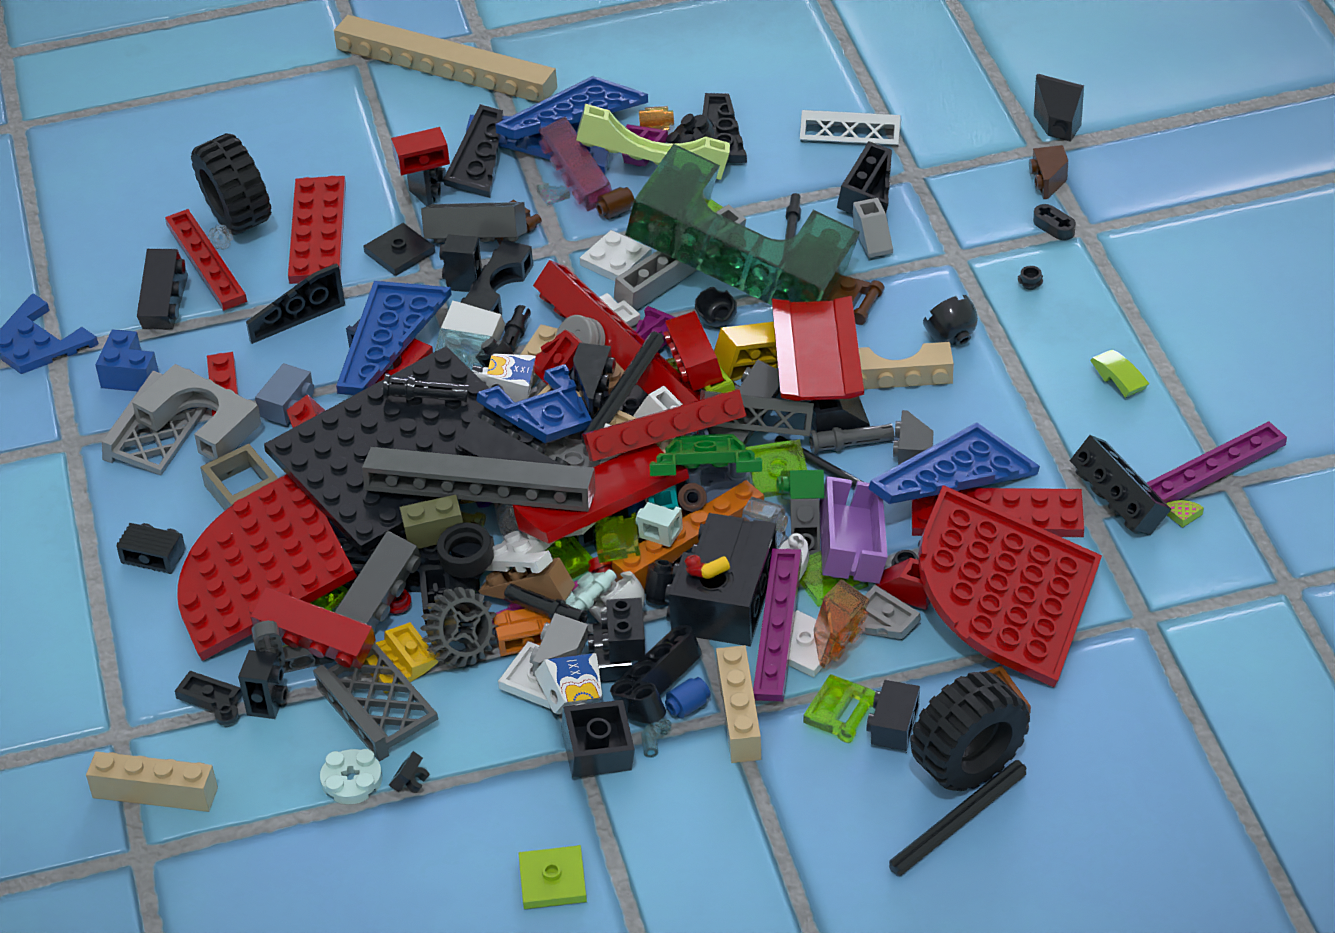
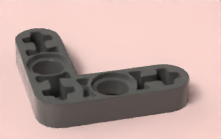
M274 621L259 622L251 629L255 650L277 653L284 673L335 662L334 659L326 656L323 658L314 656L308 649L300 646L297 648L290 646L282 647L278 624Z

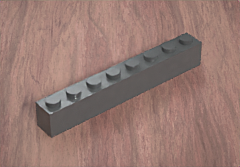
M378 447L370 448L362 467L364 490L441 498L456 495L457 499L585 512H589L596 491L595 468Z

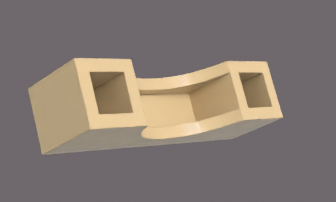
M950 342L924 343L915 355L902 360L882 358L876 355L869 347L859 348L864 389L953 384L954 363Z
M746 645L716 648L717 674L720 693L723 696L731 763L761 760V735Z

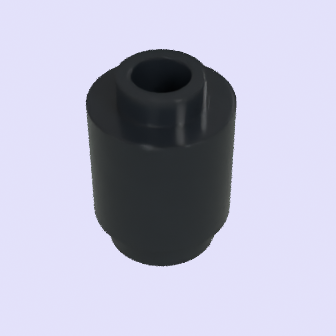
M659 559L655 563L648 565L644 588L648 602L656 605L668 603V601H665V591L667 585L673 582L674 566H672L671 562Z

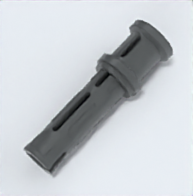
M890 423L841 430L838 427L822 432L811 430L809 436L810 449L813 454L817 455L819 451L835 450L840 452L844 447L894 441V428Z

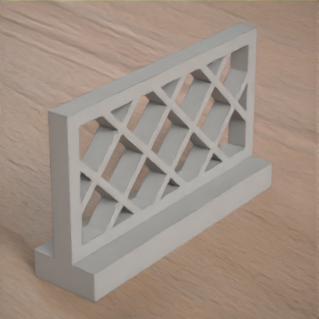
M152 371L102 440V460L113 463L115 459L162 475L208 408L198 407L182 410V412L177 413L167 422L170 429L160 432L150 429L152 434L138 437L136 431L147 428V426L136 421L132 402L163 375ZM186 418L187 425L175 428L172 421ZM174 437L175 442L173 444L162 446L160 439ZM146 442H156L157 447L143 450L141 445ZM134 445L139 450V452L131 454L123 452L124 448ZM159 454L163 458L159 465L147 459V457Z

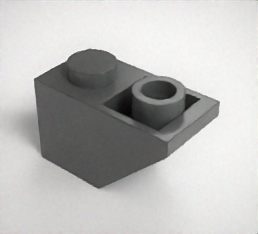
M902 410L901 421H896L895 438H899V441L894 440L893 457H898V465L933 446L934 431L908 410Z
M819 498L790 499L791 534L799 533L808 543L809 556H821Z

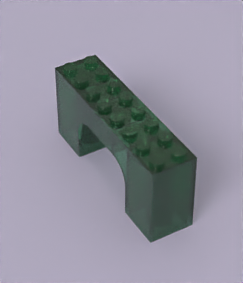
M673 144L634 199L625 235L772 305V299L788 300L790 302L825 301L839 277L846 271L860 231L813 210L798 234L790 239L776 240L759 234L714 212L707 206L720 165Z

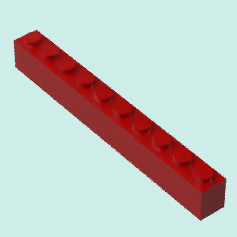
M549 260L533 284L540 292L539 297L545 302L553 304L555 306L553 310L564 318L572 315H581L597 320L605 332V345L611 346L612 357L616 359V363L625 371L645 340L569 268ZM658 352L635 384L640 386L648 395L665 386L683 405L700 400V391H693L689 382L684 383L681 374Z

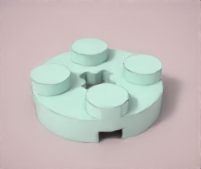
M349 749L341 752L334 751L326 756V762L320 771V780L324 793L334 797V801L340 804H357L369 798L368 794L373 792L374 789L377 792L382 783V772L379 761L374 757V753L371 750ZM352 773L358 774L354 775L352 780H348L346 776Z

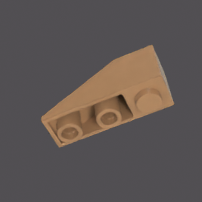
M558 557L552 559L553 561L540 573H532L531 569L525 567L527 570L525 572H517L515 567L507 572L493 571L486 576V581L479 592L482 595L504 599L506 597L504 596L505 589L512 583L545 597L565 601L575 587V583Z

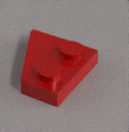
M564 330L554 340L541 346V352L535 355L534 373L548 385L544 380L545 370L565 364L570 371L573 367V358L579 343L583 342L572 332Z

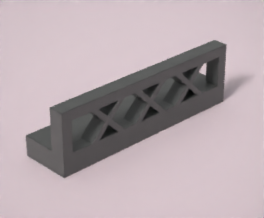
M701 390L700 400L721 394V392ZM741 395L744 407L749 409L753 417L745 424L739 423L735 419L732 420L733 422L715 425V427L810 436L814 403ZM753 408L762 409V410H761L760 412L756 413V412L753 410ZM768 410H774L781 418L773 426H766L760 418ZM780 411H785L789 413L783 416ZM795 413H804V430L793 429L787 419ZM755 420H757L760 423V425H754L752 423ZM782 423H784L788 428H782L779 426Z

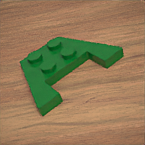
M734 434L675 437L665 448L666 453H660L656 457L657 462L650 463V476L676 475V465H683L685 468H697L700 464L725 467L729 463H736V473L762 472V459L760 457L755 459V453L752 450H745V444Z

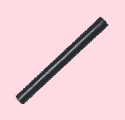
M778 435L774 441L776 446L817 469L824 470L826 474L835 478L852 480L851 488L855 489L857 481L864 482L781 435Z

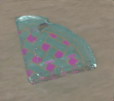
M549 183L536 185L537 193L547 206L570 198V191L564 186H549Z

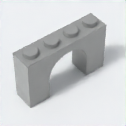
M174 364L132 402L136 421L156 432L177 413L187 408L207 407L215 410V415L194 434L198 453L211 460L232 452L261 425L259 407L254 401L247 400L235 394L232 390L225 389L215 384L212 380L205 379L195 374L192 370L185 369L177 364Z

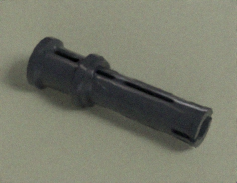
M385 373L383 398L388 399L389 396L406 397L408 401H411L415 397L467 402L468 384L418 381L413 376L400 378L391 377L390 374Z

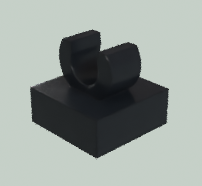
M413 751L401 764L389 786L399 792L406 784L411 792L417 793L422 788V785L415 780V777L424 782L430 775L425 768L418 767L423 757Z

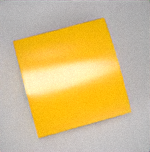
M411 622L384 631V640L375 642L409 682L422 676L438 663V660L435 659V654L427 651L428 644L422 641L423 638ZM372 655L365 659L363 665L376 666L378 658ZM380 674L378 682L392 683L394 676Z

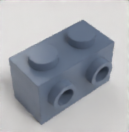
M283 363L255 396L260 417L287 425L290 419L286 410L307 394L312 397L314 393L311 372Z

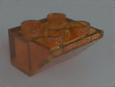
M842 579L824 596L813 629L819 665L823 668L832 660L837 662L845 652V646L849 642L854 644L863 632V629L860 627L869 615L866 609L870 599Z

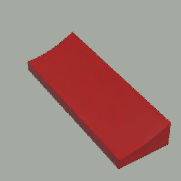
M655 443L630 450L593 467L595 468L596 491L589 512L513 505L518 530L550 544L689 479L688 470L682 465H676V475L650 476V463L657 462L656 457L664 452Z

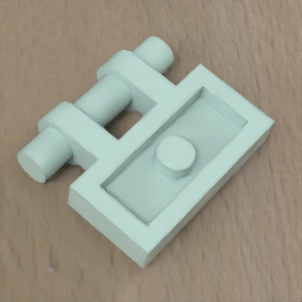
M608 569L605 573L589 572L583 575L577 582L578 586L571 591L565 600L566 604L581 610H589L594 605L593 601L600 594L606 593L611 588V583L617 578L616 574Z

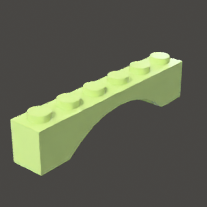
M585 104L576 141H580L585 146H598L605 148V150L611 153L620 152L628 154L636 160H650L656 165L676 167L684 173H698L707 179L716 178L721 180L730 152V143L709 137L681 144H666L645 139L625 128L610 110Z

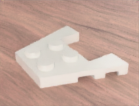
M592 523L565 537L584 534L595 523ZM511 532L504 537L505 540L501 544L493 546L494 558L486 571L507 572L510 570L509 567H515L517 572L527 571L525 567L531 569L532 573H540L553 561L550 552L545 550L554 542L548 544L524 532Z

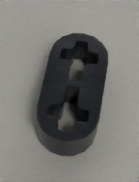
M1041 204L1034 208L1033 222L1038 228L1059 240H1069L1075 236L1076 222L1072 217L1049 204Z

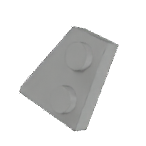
M874 585L839 622L841 630L847 632L903 639L921 620V616L915 609Z

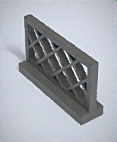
M374 642L366 658L375 655L378 658L376 666L362 665L361 669L353 666L346 668L336 664L327 669L324 665H321L314 669L313 673L317 688L365 746L374 753L376 759L381 761L389 756L388 749L438 720V714ZM344 671L354 672L351 680L339 679L337 675ZM360 672L374 673L372 682L357 681ZM380 674L394 676L392 683L378 682ZM368 689L367 698L354 697V690ZM375 690L390 691L387 700L373 699ZM395 692L409 693L408 701L393 700ZM370 706L384 707L383 715H369ZM390 709H405L403 718L388 717ZM411 710H420L426 713L425 716L419 719L409 718ZM386 725L400 726V730L389 737L384 732Z

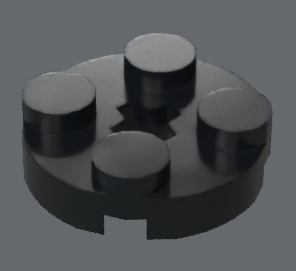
M687 114L682 118L681 124L674 132L666 137V142L668 144H681L703 137L712 138L715 132L712 129L714 123L706 115L694 116L693 114Z

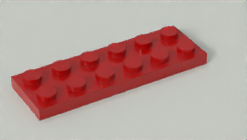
M345 176L295 179L288 267L289 284L300 283L312 273L336 263L339 265L341 275L346 193Z
M969 488L958 491L1057 536L1084 537L1082 489ZM938 495L912 500V536H922Z

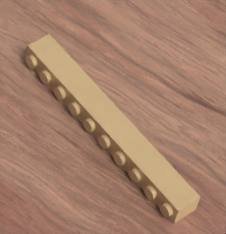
M347 15L334 29L336 49L538 103L549 98L557 89L556 68L352 15Z

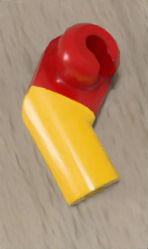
M691 555L685 559V565L687 566L685 570L692 576L710 579L730 570V564L724 556L710 563H701V559L697 555Z

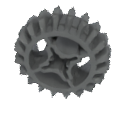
M455 587L454 590L446 589L443 591V595L434 596L435 603L426 605L430 614H423L421 616L424 620H427V625L420 627L422 631H427V636L422 641L425 643L431 642L427 651L429 653H436V660H444V664L448 666L455 664L456 667H464L466 664L474 665L476 664V659L482 660L486 658L484 651L493 649L489 641L497 639L492 634V629L499 627L492 623V619L497 614L495 612H488L492 603L483 602L484 595L475 594V590H464L462 587ZM461 603L468 607L470 611L462 614L460 611H456L453 606ZM458 640V642L463 643L466 648L461 651H457L453 649L449 645V643L451 641Z

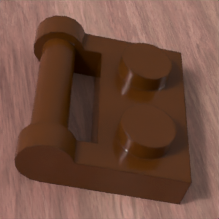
M841 275L825 301L852 296L854 309L861 295L865 294L866 296L859 308L854 310L855 324L863 325L868 318L870 308L876 298L882 295L885 287L878 280H873L870 283Z

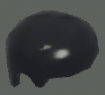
M709 287L700 292L695 299V310L704 324L710 327H722L731 323L735 317L737 302L727 290L722 292L715 287Z

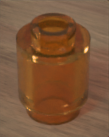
M668 106L645 107V110H639L640 126L670 130L669 125H674L673 110L668 111Z

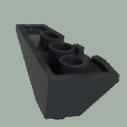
M336 263L312 273L247 320L246 326L251 344L345 306L339 265Z

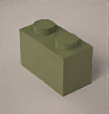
M456 495L400 507L407 541L416 545L418 549L437 545L440 535L447 528L463 523Z

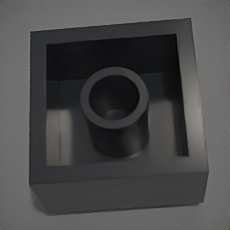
M623 700L563 707L561 730L572 778L632 770L635 748Z

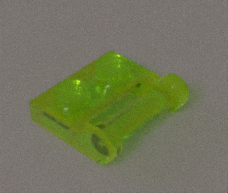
M830 674L804 713L803 723L837 735L841 741L850 743L856 736V728L868 709L873 707L875 691ZM853 698L858 699L859 703L846 723L839 721Z

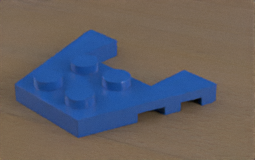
M33 293L0 328V360L20 374H24L53 363L52 358L63 354L69 357L77 354V349L87 345L89 348L97 346V336L80 327L64 339H57L33 322L50 311L48 303Z
M565 364L545 370L544 380L554 389L552 391L518 402H514L499 385L479 391L476 401L544 443L583 431L592 421L582 397H578L576 393V384L573 379L570 380L568 375L569 369Z

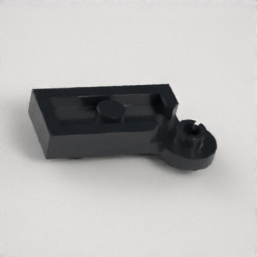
M189 671L175 689L176 699L214 711L215 720L221 725H230L239 717V712L235 705L242 696L241 687Z

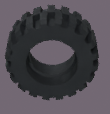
M225 133L193 149L191 161L196 180L213 215L226 232L237 235L269 219L272 208L265 183L253 158L249 155L248 150L242 145L239 138H236L234 134Z
M982 671L968 673L966 677L960 676L954 679V683L951 685L947 684L937 696L934 695L930 699V704L926 709L923 708L919 714L920 719L913 726V734L910 739L913 757L941 786L948 790L967 791L968 788L974 789L980 783L992 779L995 773L1001 772L1005 768L1004 765L1015 757L1017 749L1025 741L1024 735L1028 734L1030 714L1025 701L996 674Z

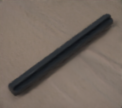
M655 331L650 333L583 434L604 428L605 423L609 424L664 343L661 333ZM582 434V435H581L582 443L585 445V441H584L583 434Z
M1019 760L1009 764L889 861L890 870L897 876L904 874L1026 775L1027 768L1025 764H1022Z

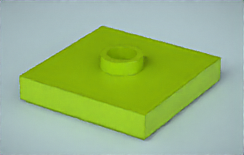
M581 845L518 852L524 909L587 902Z

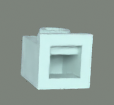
M647 502L645 507L641 508L636 516L639 538L670 547L683 529L681 508L675 507L674 510H671L664 506Z

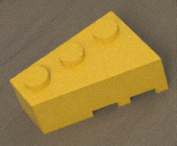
M774 322L723 327L720 329L714 352L719 366L731 380L737 381L741 379L746 368L752 369L757 360L775 369L778 368Z

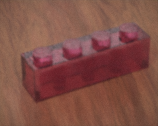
M563 117L540 129L539 132L542 140L539 141V144L545 154L549 153L551 155L550 161L556 171L561 170L563 173L561 177L566 187H572L574 190L572 194L578 205L583 204L587 211L596 208L598 196L611 191L612 188L585 145L580 141H576L577 133L567 118Z

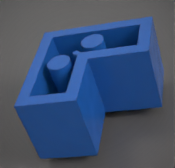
M112 329L95 364L100 386L105 389L138 392L152 371L159 372L155 353L153 351L141 350L137 331Z

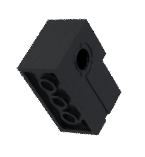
M709 513L705 524L701 523L699 527L698 544L693 545L691 553L683 552L680 563H675L673 582L667 585L665 591V601L669 602L666 620L670 621L671 630L680 625L691 626L696 638L751 647L766 599L772 549H777L776 523L753 520L752 522L740 517ZM697 555L700 557L701 563H710L724 556L730 564V570L710 579L692 576L685 570L687 567L685 559L688 556Z

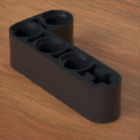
M680 625L672 629L645 654L646 660L638 661L610 688L611 695L614 701L623 700L627 719L651 724L665 716L666 709L660 695L702 655V650L692 627Z

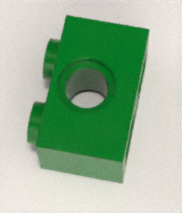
M824 470L781 471V476H777L776 479L777 493H781V499L824 498Z

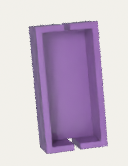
M826 476L824 498H820L819 501L823 575L846 579L850 575L854 576V580L861 582L880 583L888 558L884 504L879 496L868 489L870 483L857 481L850 506H846L852 480Z

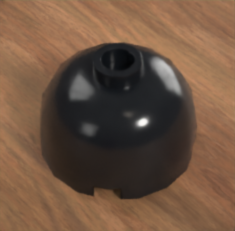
M963 295L964 299L961 300L954 296L941 302L930 310L932 316L929 320L926 317L923 319L925 329L937 342H950V345H963L971 339L970 335L977 326L978 318L975 306L967 295Z

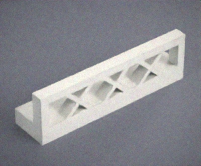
M802 110L800 141L867 144L870 141L878 145L899 146L902 119L900 115ZM806 124L820 125L823 128L816 135H806ZM831 126H844L847 131L841 136H833L828 129ZM856 127L870 128L872 132L865 138H860L853 130ZM881 128L894 129V139H883L878 131ZM826 132L829 136H822V134ZM849 133H851L853 137H846V136H847Z

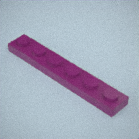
M1268 421L1147 482V484L1165 503L1177 501L1285 446L1287 436Z
M772 549L753 687L755 701L784 702L802 562L801 549Z

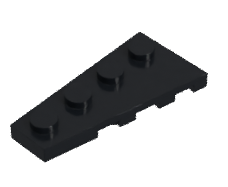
M705 93L702 115L708 116L714 123L712 129L715 132L712 138L730 143L727 163H747V154L743 147V140L739 133V126L735 119L730 95L728 93Z
M482 104L479 105L443 179L444 185L481 196L491 197L501 136L496 133V124L503 121V110Z

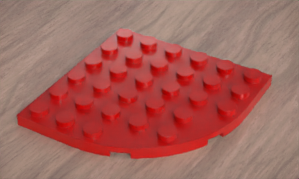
M285 474L246 497L235 501L233 506L226 509L203 531L191 547L179 576L177 589L178 607L195 649L201 660L204 661L252 634L253 623L250 616L266 587L310 603L353 580L357 575L327 516Z
M943 485L920 540L918 566L924 590L932 606L945 624L961 640L982 655L1055 687L1102 555Z

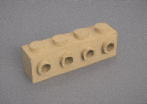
M95 751L86 773L92 798L209 812L218 789L213 766L201 762L191 763L173 759L165 760L148 758L146 756Z

